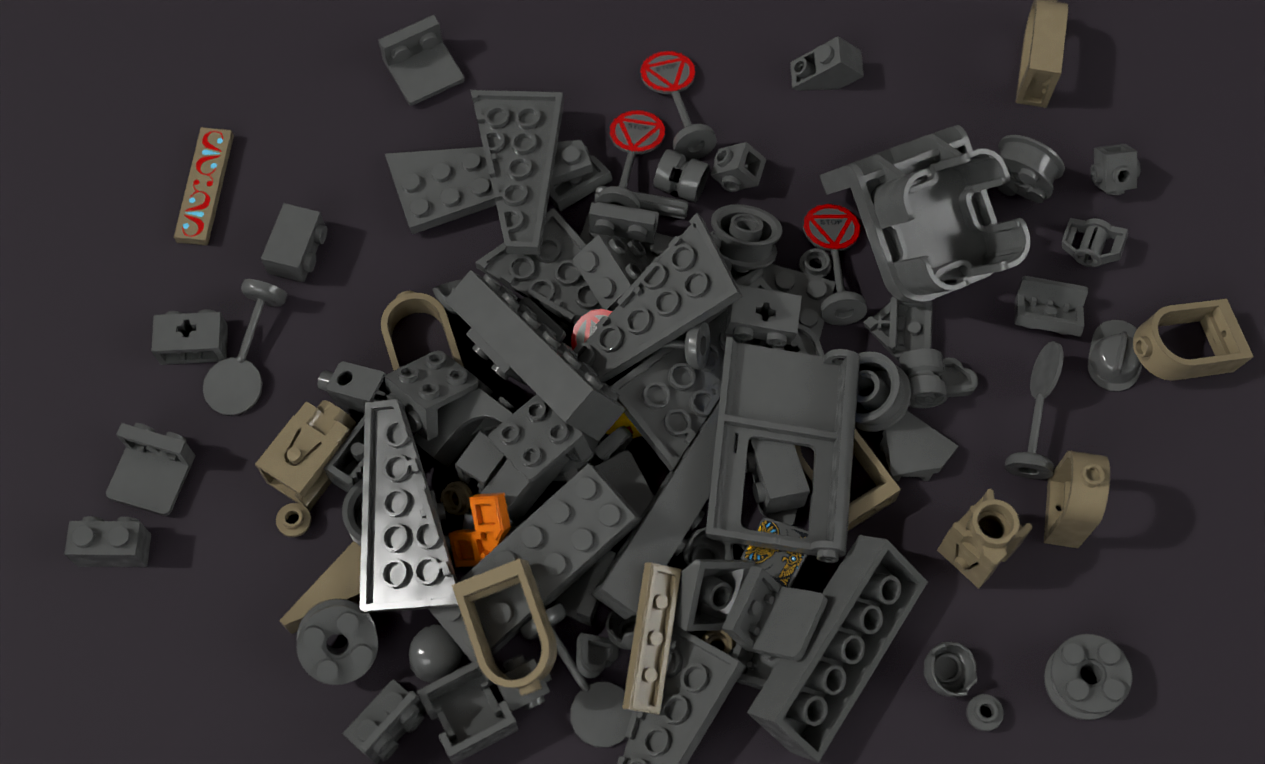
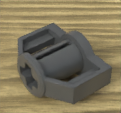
M1070 218L1062 239V249L1078 263L1087 267H1098L1102 264L1118 261L1121 258L1128 237V229L1111 226L1108 222L1096 218L1086 221ZM1076 233H1085L1080 248L1076 250L1072 246ZM1109 238L1115 239L1111 252L1102 254L1106 240Z

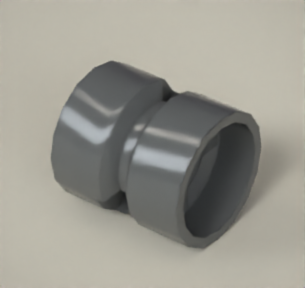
M667 149L657 167L653 187L669 194L677 191L678 197L696 203L705 187L710 165L694 158L686 161L685 155ZM679 169H681L683 171L678 181L676 180V177L678 175Z
M920 348L903 353L898 360L899 367L906 373L911 384L912 393L909 407L930 408L946 402V381L940 379L944 373L942 353L930 348Z

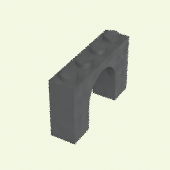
M479 380V387L437 409L439 436L427 441L416 432L413 437L418 446L448 469L479 432L496 429L517 409L503 397H500L497 401L491 397L493 391ZM564 455L531 483L507 459L480 494L504 493L509 519L517 525L570 459Z

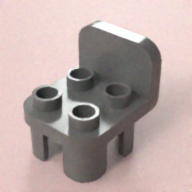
M960 125L928 134L819 175L826 195L851 188L883 282L892 296L902 302L919 303L930 301L984 279L994 272L1012 268L1020 264L1028 255L1031 240L1026 222L1022 218L998 223L986 190L1010 181V175L1004 160L999 154L990 149L982 148L973 151L968 135Z

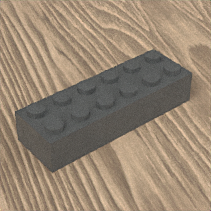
M470 270L446 298L445 302L564 422L599 441L626 410L616 401L620 395L605 382L602 384L597 379L599 375L590 366L577 360V353L564 342L560 343L556 339L558 335L544 323L540 324L536 320L538 316L524 304L520 305L516 301L518 299L517 295L504 285L501 287L487 273L481 277Z
M588 463L458 582L519 558L529 562L541 599L546 608L643 520L599 470ZM521 583L474 601L492 656L520 632V628L533 619ZM459 607L429 609L472 662L476 661L477 659Z
M859 535L822 593L828 601L803 657L799 660L781 658L747 713L791 753L819 763L928 581L887 539Z

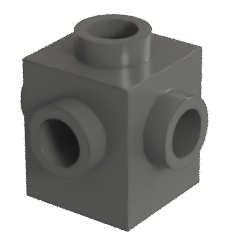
M747 142L720 148L715 156L710 176L718 181L725 190L730 192L759 185L766 158Z
M1127 144L1094 148V164L1090 168V175L1094 185L1108 195H1121L1125 193V190L1137 188V178L1141 173L1140 162L1137 159V150Z
M520 654L504 662L505 669L501 670V672L512 679H521L529 675L539 662L536 663L532 656L524 658L523 654ZM548 674L540 681L542 689L525 696L520 695L518 687L509 688L497 685L511 712L524 706L525 710H528L545 701L543 695L550 692L546 682L552 679L550 674Z

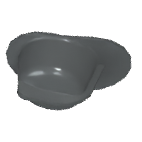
M1109 320L1096 328L1092 336L1088 356V372L1091 379L1099 387L1108 391L1120 392L1129 389L1137 382L1142 370V364L1133 349V338L1137 330L1134 325L1123 320Z

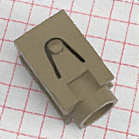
M322 400L317 408L306 401L255 465L267 484L296 503L304 505L310 511L332 483L323 468L357 424L350 415L329 401Z
M988 489L984 496L975 505H972L958 522L953 524L937 551L979 589L991 577L1001 561L1006 562L1018 549L1032 529V525L1027 523L1022 527L1019 524L1017 512L1013 507L1002 500L994 499V491ZM979 526L982 527L993 538H990L987 535H985L981 531Z

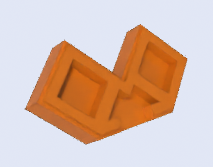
M504 493L476 494L469 497L475 529L455 530L448 533L455 567L476 566L506 537L511 524Z

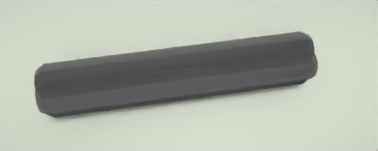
M598 186V187H597L596 193H595V202H596L598 193H599L602 189L606 188L605 186ZM632 191L639 199L640 209L655 211L659 215L685 219L687 216L689 205L686 200Z

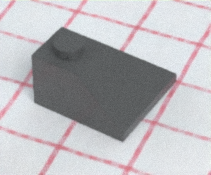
M699 559L692 562L681 571L674 624L685 631L723 630L722 626L751 566H755L756 562L752 560Z

